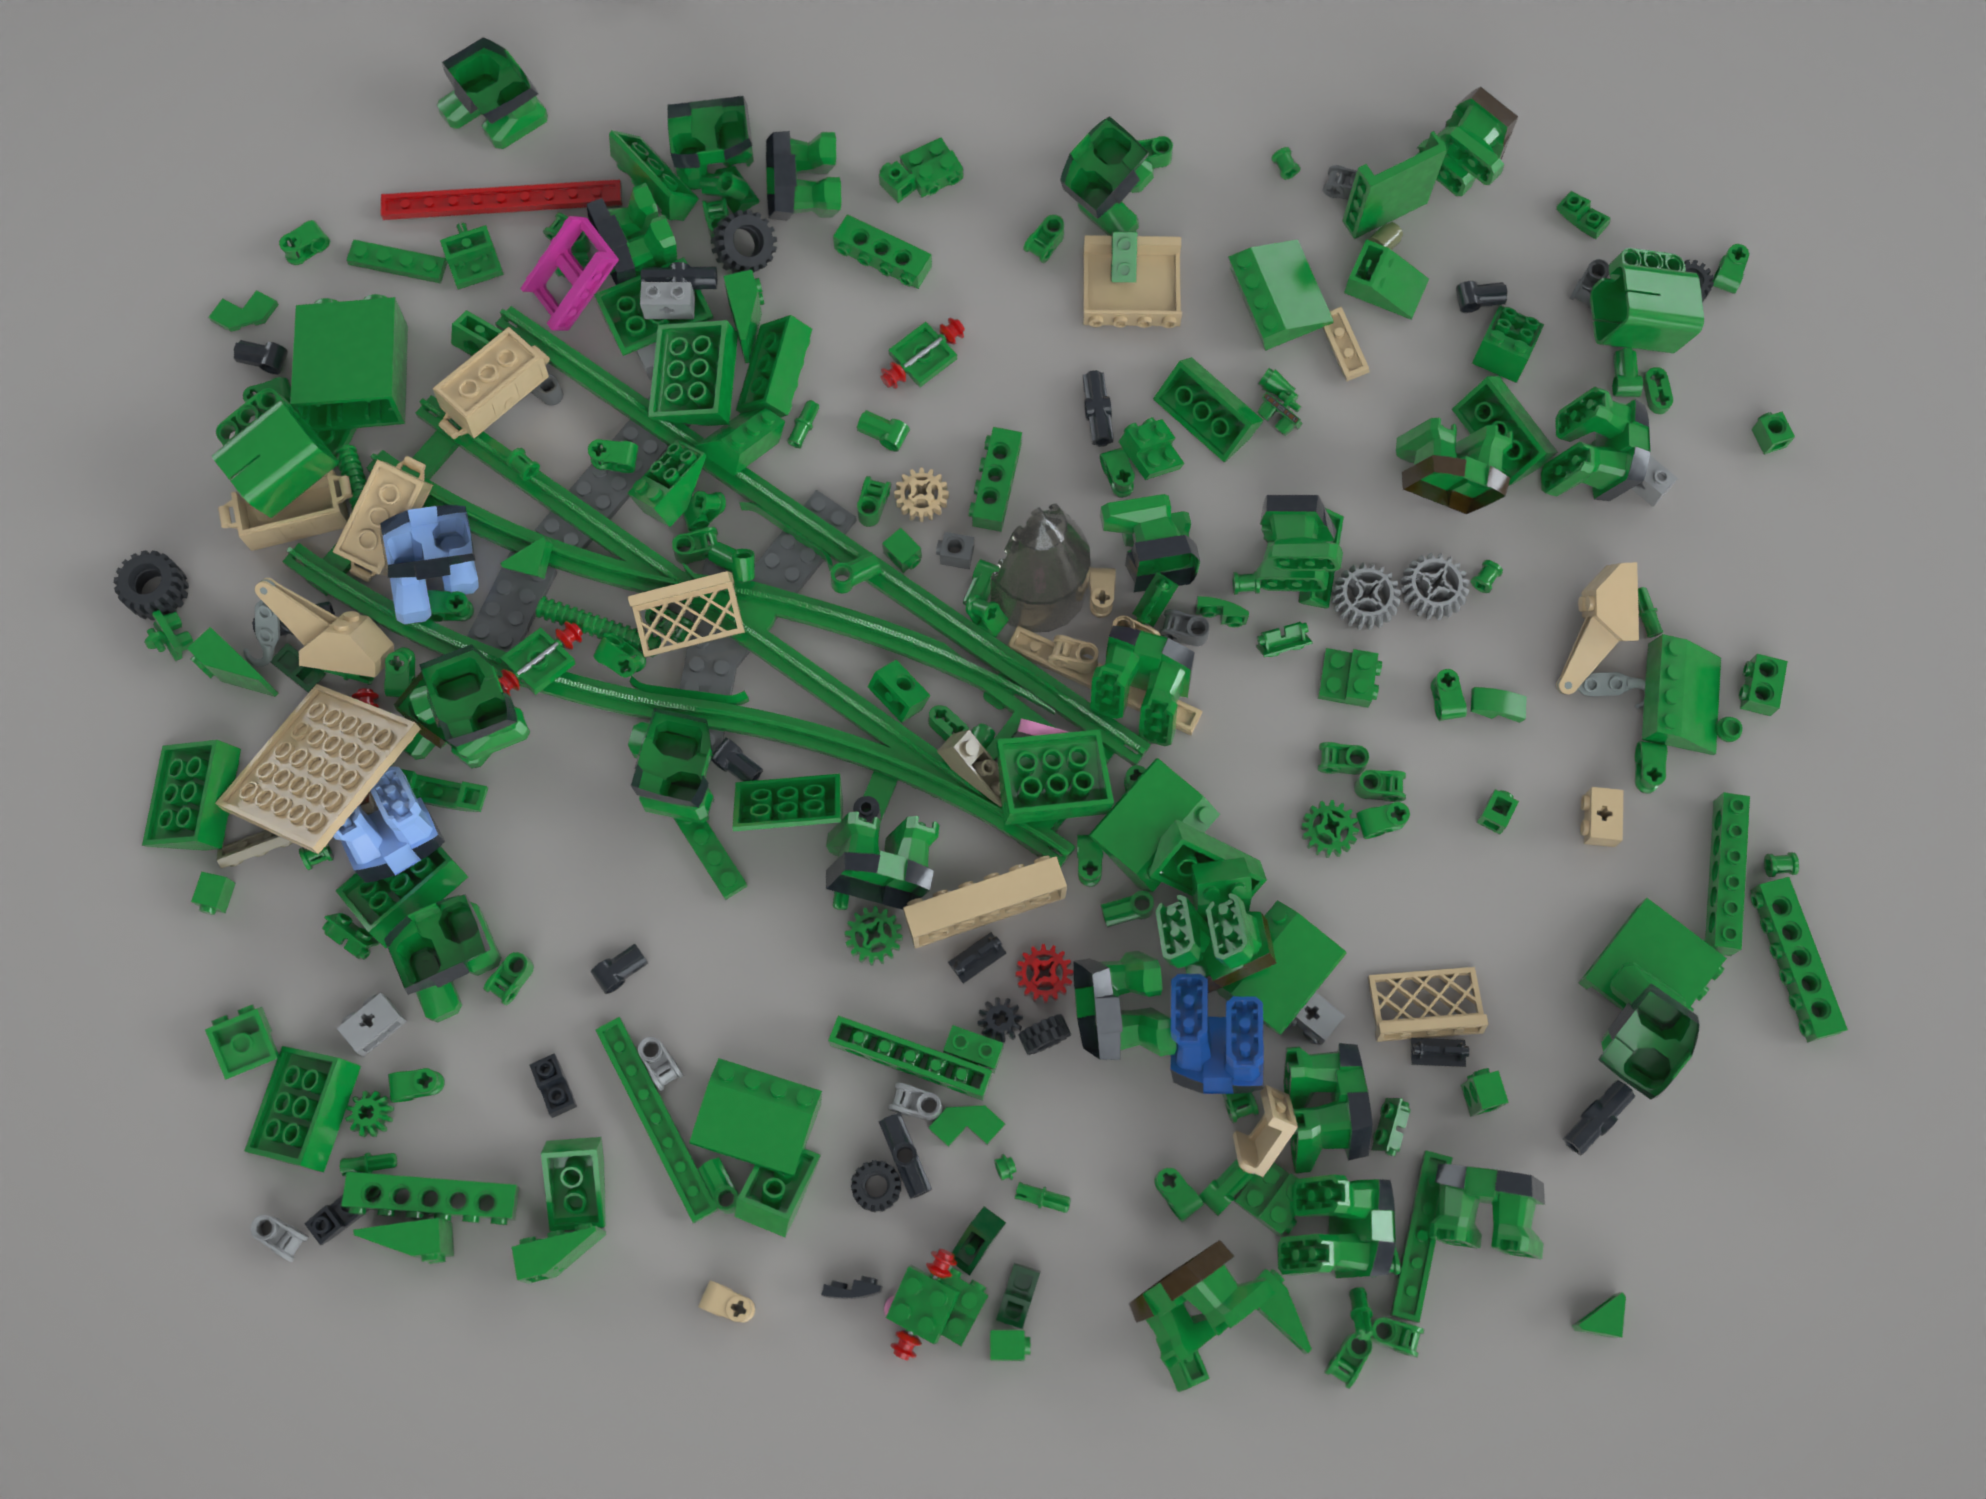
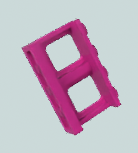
M569 216L564 221L558 234L551 240L545 253L539 258L532 272L526 277V281L520 289L522 292H533L551 315L546 324L552 331H569L619 259L587 217ZM582 231H584L598 250L585 269H583L571 253V247ZM557 267H559L572 285V288L560 305L546 287L548 280Z

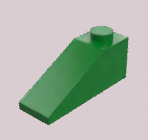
M1266 1268L1263 1269L1254 1280L1265 1277L1276 1294L1256 1310L1303 1354H1308L1312 1348L1289 1291L1282 1284L1285 1281L1284 1278L1274 1269L1270 1271Z

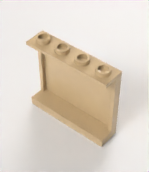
M1084 236L1083 325H1090L1092 327H1100L1102 325H1114L1115 327L1139 326L1141 328L1150 326L1173 328L1180 326L1182 318L1180 294L1181 237L1137 236L1136 283L1111 282L1112 236Z

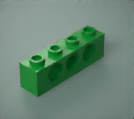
M848 214L833 235L834 248L839 254L850 256L864 266H871L885 276H892L905 286H913L919 289L932 268V254ZM901 262L907 263L905 265H899V263Z
M993 427L992 434L986 436L984 450L988 451L986 458H981L979 472H982L981 480L976 479L974 494L977 495L976 502H971L968 516L972 517L973 527L1002 532L1021 450L1022 432ZM997 454H1003L1006 457L1003 459H997L994 456ZM997 476L1001 479L999 481H991L989 478ZM991 498L994 499L996 502L993 504H987L984 501L986 499Z

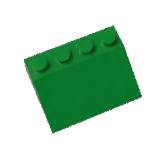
M1298 239L1254 246L1228 256L1231 272L1265 351L1334 323Z
M685 257L680 258V259H678V260H675V261L671 262V263H674V262H684V263H687ZM668 263V264L663 265V266H661V267H669V265H670L671 263ZM641 275L594 294L599 310L623 356L656 343L658 325L706 322L714 318L701 290H693L695 295L694 319H645L640 306Z
M727 320L658 325L648 414L650 419L701 426L730 424L738 332Z
M1665 634L1648 643L1642 727L1643 741L1666 744L1667 746L1709 755L1716 754V724L1719 712L1721 657L1687 639Z
M1100 729L997 739L1000 796L1005 825L1105 815L1111 810L1114 800Z
M220 740L163 745L142 846L200 851L222 849L229 812L222 810L215 803L236 779L241 749Z
M1156 758L1090 832L1089 836L1139 889L1154 892L1161 884V881L1150 877V870L1160 838L1177 819L1205 833L1220 813L1201 793L1159 758Z
M840 773L735 782L733 832L840 823L842 821L843 793Z
M440 846L429 856L395 876L366 883L355 873L335 891L366 930L386 949L387 946L384 939L407 915L443 900L464 882L468 876Z
M1277 900L1264 915L1268 921L1277 964L1216 991L1227 1001L1232 997H1257L1263 1002V1024L1281 1035L1347 953L1301 914Z
M282 1046L279 1053L280 1058L277 1059L244 1152L324 1173L361 1066L338 1057Z
M718 1058L709 1079L689 1144L794 1177L821 1107L822 1091Z

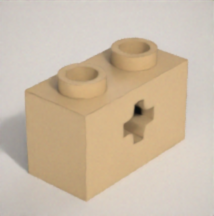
M1591 787L1581 798V810H1584V820L1581 822L1580 834L1584 836V844L1616 847L1623 841V790Z

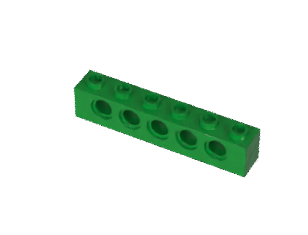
M1723 792L1713 801L1705 942L1722 955L1732 956L1742 950L1750 796Z
M1790 877L1757 885L1750 890L1751 903L1760 915V926L1769 939L1770 953L1778 963L1780 980L1786 985L1789 992V1004L1798 1016L1800 1033L1806 1038L1808 1043L1847 1031L1848 1028ZM1773 904L1780 908L1781 915L1773 910ZM1782 929L1789 932L1790 940L1783 936ZM1792 954L1799 958L1800 965H1796L1793 962ZM1802 980H1805L1809 984V991L1805 990L1802 987ZM1812 1005L1819 1010V1017L1812 1013Z
M839 1015L828 1040L830 1046L982 1101L992 1077V1070Z
M346 1172L341 1206L349 1208V1213L366 1215L367 1210H378L377 1215L394 1217L395 1212H406V1218L423 1219V1214H432L434 1218H441L447 1221H451V1216L463 1217L462 1222L479 1223L480 1218L491 1219L490 1224L507 1225L508 1220L515 1221L519 1186L515 1184ZM376 1187L380 1188L381 1197L379 1200L370 1202L368 1200L369 1191ZM401 1190H408L410 1194L409 1200L405 1204L399 1205L396 1201L397 1194ZM429 1192H436L438 1195L436 1204L427 1207L424 1203L425 1196ZM458 1194H464L466 1196L465 1205L460 1209H455L452 1205L453 1198ZM486 1196H492L494 1198V1206L488 1211H483L480 1207L481 1200Z

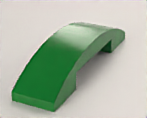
M401 769L416 799L421 797L424 804L458 811L481 812L488 791L487 786L464 781L457 783L418 775L414 771Z

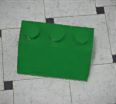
M767 408L742 412L730 420L729 425H723L698 443L695 448L705 453L706 457L735 476L780 442L785 420Z

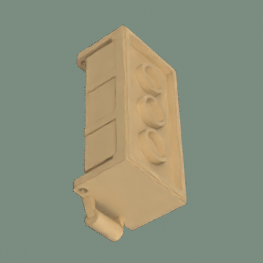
M510 327L506 328L433 388L440 408L446 413L443 420L439 423V427L452 439L467 433L473 438L477 437L549 377L545 365L549 362L550 358L537 346L531 347ZM450 418L462 428L460 431L448 421Z
M406 456L396 467L377 459L333 550L334 553L351 561L350 574L368 583L377 574L387 576L380 538V523L406 510L423 507L433 486L424 481L425 464L409 456ZM403 465L420 473L419 478L401 470ZM355 564H358V565H360V566H362V567H364V568H366V569L372 571L373 573H370V572H368V571H366V570H364V569H362V568L356 566Z
M332 469L273 518L252 507L237 491L231 492L232 500L223 506H219L218 511L221 527L238 529V535L251 551L344 529L349 519L345 500L353 495L349 477L337 476ZM229 507L234 509L235 523H231Z

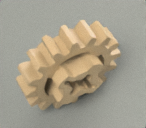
M920 467L919 473H915L911 469V476L908 477L903 474V483H896L897 490L894 491L895 499H897L896 506L901 508L903 516L910 513V520H913L916 516L919 517L920 522H923L925 516L933 520V513L941 515L940 507H947V500H945L949 498V491H946L947 483L941 482L942 475L940 474L934 477L932 469L928 473H924L922 467ZM908 490L910 495H908V499L906 500L905 493ZM935 490L938 491L937 500L934 499Z

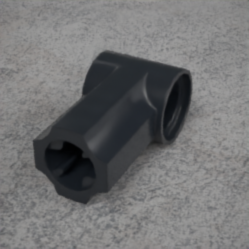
M1465 281L1456 286L1459 308L1462 313H1472L1486 306L1505 305L1507 302L1508 291L1504 282L1478 285L1475 281Z
M240 340L238 343L236 342L233 349L236 362L257 366L263 371L274 375L280 374L288 353L285 347L274 342H267L266 345Z
M727 737L713 751V756H711V761L724 772L729 771L741 782L756 781L763 772V768L743 754L742 749Z
M633 944L613 959L608 958L592 968L591 974L603 992L610 994L620 988L625 983L626 978L649 963L637 945Z

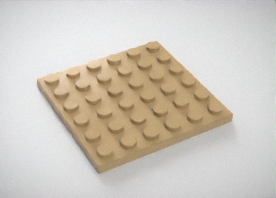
M316 684L215 804L226 812L319 854L339 828L344 825L357 806L362 803L370 790L379 782L388 768L396 761L401 752L413 740L420 727L413 721Z

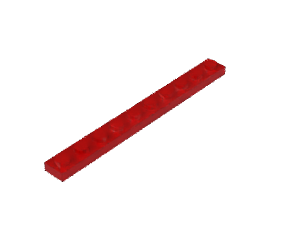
M620 179L381 194V217L383 220L587 208L588 203L600 198L603 199L606 206L622 205V184Z

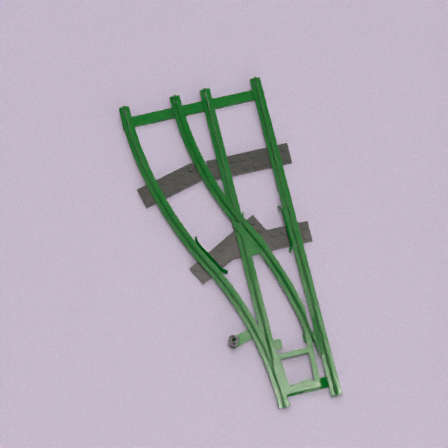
M512 306L507 310L502 309L500 311L501 317L495 323L498 329L504 331L510 327L531 347L535 345L550 358L548 362L550 365L630 419L611 441H629L638 445L635 472L621 473L618 471L599 470L591 464L569 490L541 471H538L532 479L524 481L514 467H509L506 464V459L512 451L484 431L475 438L467 433L452 439L441 429L439 423L443 420L446 413L440 408L437 398L432 395L427 400L422 398L419 401L422 406L415 414L436 431L412 458L426 465L424 481L433 485L423 507L442 505L466 506L471 533L510 550L507 558L542 537L550 539L553 543V548L545 579L502 567L468 635L465 636L429 619L424 622L403 624L397 621L392 600L347 575L351 569V561L333 552L336 544L322 559L298 543L294 549L289 547L286 550L289 554L282 561L288 568L305 579L308 584L326 597L330 595L359 614L369 616L377 624L435 653L445 655L472 644L495 667L498 672L496 675L499 679L503 676L502 670H508L501 663L500 657L525 639L536 617L537 604L543 596L547 595L558 573L556 569L637 593L728 571L715 565L709 558H705L702 574L693 573L683 562L685 571H682L611 521L612 517L629 499L630 496L627 493L634 483L644 476L651 465L659 460L671 444L678 439L695 448L705 438L690 429L691 424L650 419L648 417L650 396L646 399ZM509 321L512 322L513 324H515L517 327H514L513 325H511V324L509 323ZM451 418L448 420L458 431L462 429ZM461 447L549 509L550 513L538 525L535 531H532L468 502L432 482L430 479L455 450ZM382 449L378 455L373 453L370 456L372 461L366 469L371 473L377 459L395 467L400 461ZM706 457L702 469L749 501L739 502L742 511L756 512L783 530L755 564L754 579L745 582L734 580L733 585L745 633L688 647L679 689L644 684L633 676L629 680L633 688L565 672L540 691V693L570 702L648 720L651 719L654 708L707 719L712 752L724 740L726 731L771 740L840 759L874 771L863 797L857 799L853 806V812H859L858 818H865L868 823H872L874 817L882 821L896 785L900 781L985 822L1016 840L1017 843L1037 857L1039 855L1041 857L1049 856L1050 858L1056 856L1060 868L1075 850V846L1056 833L1066 819L1005 825L1002 806H998L955 773L935 747L769 632L777 618L817 627L877 646L934 668L984 692L983 698L987 703L998 710L1006 708L1013 714L986 749L994 761L998 758L997 739L1013 738L1018 732L1021 718L1056 728L1016 698L1015 694L1029 700L1053 715L1057 713L1082 731L1100 729L1107 764L1116 754L1132 766L1138 765L1151 746L1150 743L1115 719L1095 713L1090 708V702L877 556L876 558L879 561L882 573L865 582L999 674L996 675L967 661L945 643L916 631L849 608L798 594L824 560L828 565L829 571H831L833 567L831 558L838 563H848L870 553V551L846 536V533L857 521L856 516L818 490L802 506L747 467L733 476L708 457ZM403 465L401 470L419 478L420 473ZM594 541L618 559L585 549ZM728 589L719 591L713 600L724 608L730 600ZM712 593L704 596L710 598ZM700 596L695 597L690 603L689 608L700 614L708 601ZM683 600V601H679V602H681L682 604L685 605V603L687 602V600ZM711 603L704 617L716 624L723 610ZM731 605V607L729 608V611H731L732 613H734V612H733L732 605ZM726 613L719 626L727 631L737 629L735 617ZM694 615V617H693V622H694V623L696 622V620H697V618H698V616H696V615ZM702 619L695 633L702 637L708 636L714 626ZM717 629L715 634L721 633L723 631ZM692 635L690 640L697 639V637ZM752 652L881 744L817 723L740 706L750 700L745 690L732 695L738 666ZM519 681L520 686L527 688L521 681ZM675 733V735L690 738L689 736L680 735V734H676V733ZM1126 744L1127 746L1138 752V754L1134 753L1124 745ZM1050 846L1051 848H1053L1054 850H1056L1058 853H1060L1062 856H1059L1057 853H1055L1054 851H1052V850H1051L1050 848H1048V847Z

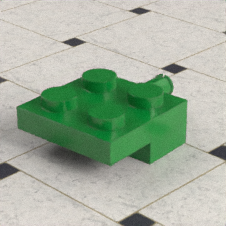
M461 222L462 228L459 223L456 225L459 234L440 240L458 290L504 275L486 225L468 231L466 223Z

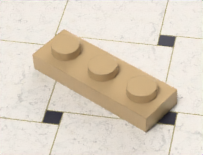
M1342 306L1330 311L1334 323L1324 326L1323 330L1346 382L1369 373L1370 368Z

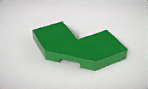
M256 290L243 308L222 298L208 318L211 322L233 332L241 330V327L265 324L279 304L273 298Z
M985 1105L947 1107L928 1129L948 1147L966 1127L988 1145L1005 1126V1123Z

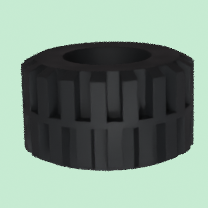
M740 210L724 217V219L717 223L718 227L714 228L712 232L715 236L711 238V244H714L715 248L711 250L713 254L717 253L718 258L715 259L717 263L722 262L724 264L723 269L726 271L730 269L732 274L751 269L753 272L765 268L767 263L772 261L774 258L772 254L777 249V247L773 246V243L777 242V236H772V232L775 230L773 226L768 227L767 224L770 221L767 218L761 219L762 214L758 212L752 214V210H745L743 212ZM737 229L747 231L753 238L754 251L750 257L740 254L734 246L733 237Z
M145 550L141 551V555L134 553L130 555L132 559L129 561L125 559L122 562L124 566L122 568L118 567L116 571L119 576L114 577L113 583L117 585L114 587V590L118 595V599L135 615L145 620L148 617L151 621H154L153 612L160 610L162 615L177 612L175 609L178 606L182 607L184 605L182 599L188 597V592L185 589L189 588V583L186 581L187 577L164 553L160 554L154 550L149 553ZM161 577L159 586L153 592L142 594L144 585L150 579Z

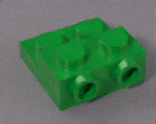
M942 137L900 156L902 166L915 176L916 189L921 198L936 194L940 189L949 185H955L964 179L961 163L953 150H949Z
M1151 417L1140 426L1132 423L1124 429V434L1118 441L1144 480L1180 470L1185 464L1171 445L1176 438L1163 419L1155 421Z
M1326 648L1318 699L1369 708L1372 700H1377L1379 685L1374 684L1375 676H1380L1382 670V661H1378L1379 653L1357 649L1347 652Z
M252 1004L237 1010L239 1016L229 1019L227 1015L211 1021L213 1026L205 1029L225 1080L280 1058L270 1034L272 1029L262 1007L255 1009Z
M1273 1162L1264 1177L1257 1174L1253 1175L1234 1203L1277 1236L1282 1235L1283 1232L1289 1234L1298 1222L1294 1218L1296 1213L1293 1210V1185L1296 1179L1299 1178L1292 1173L1289 1174Z
M950 1266L948 1270L952 1273V1276L941 1278V1281L960 1290V1293L941 1335L962 1346L989 1295L984 1293L986 1290L984 1285L973 1279L970 1284L960 1279L962 1273Z

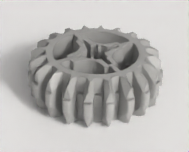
M1432 552L1428 554L1427 559L1421 555L1417 561H1411L1409 564L1410 568H1405L1403 572L1404 577L1400 580V584L1403 585L1400 589L1401 594H1405L1403 603L1411 602L1409 611L1416 608L1418 609V617L1425 613L1427 614V620L1435 615L1438 621L1442 619L1443 615L1449 618L1453 612L1458 613L1461 609L1460 606H1464L1466 603L1465 597L1470 592L1466 588L1470 584L1469 580L1464 579L1466 571H1459L1460 563L1453 565L1451 563L1452 557H1449L1447 561L1443 560L1442 553L1435 558ZM1432 571V572H1438V573H1436V574H1429V573H1427V572ZM1445 577L1449 579L1452 585L1447 583ZM1437 580H1439L1437 589H1435L1433 593H1430L1433 588L1432 586L1435 585ZM1417 588L1423 591L1424 597L1420 594ZM1439 599L1444 602H1433L1432 600Z
M1363 562L1360 564L1359 569L1353 564L1349 571L1344 570L1341 573V577H1337L1335 581L1337 586H1334L1332 589L1334 594L1332 603L1337 604L1334 608L1335 612H1342L1341 620L1350 619L1348 622L1349 626H1352L1355 622L1358 623L1357 627L1359 630L1362 629L1363 625H1366L1370 631L1373 629L1374 624L1380 628L1384 624L1383 621L1389 623L1392 619L1391 616L1396 615L1398 611L1396 607H1399L1401 600L1398 598L1401 595V590L1395 589L1398 586V581H1390L1392 573L1383 574L1384 566L1379 568L1378 571L1375 569L1374 563L1369 568H1366ZM1348 587L1352 590L1351 593L1355 597L1352 604L1347 596ZM1379 590H1382L1385 596V606L1381 603V599L1378 596ZM1362 595H1368V598L1361 599Z

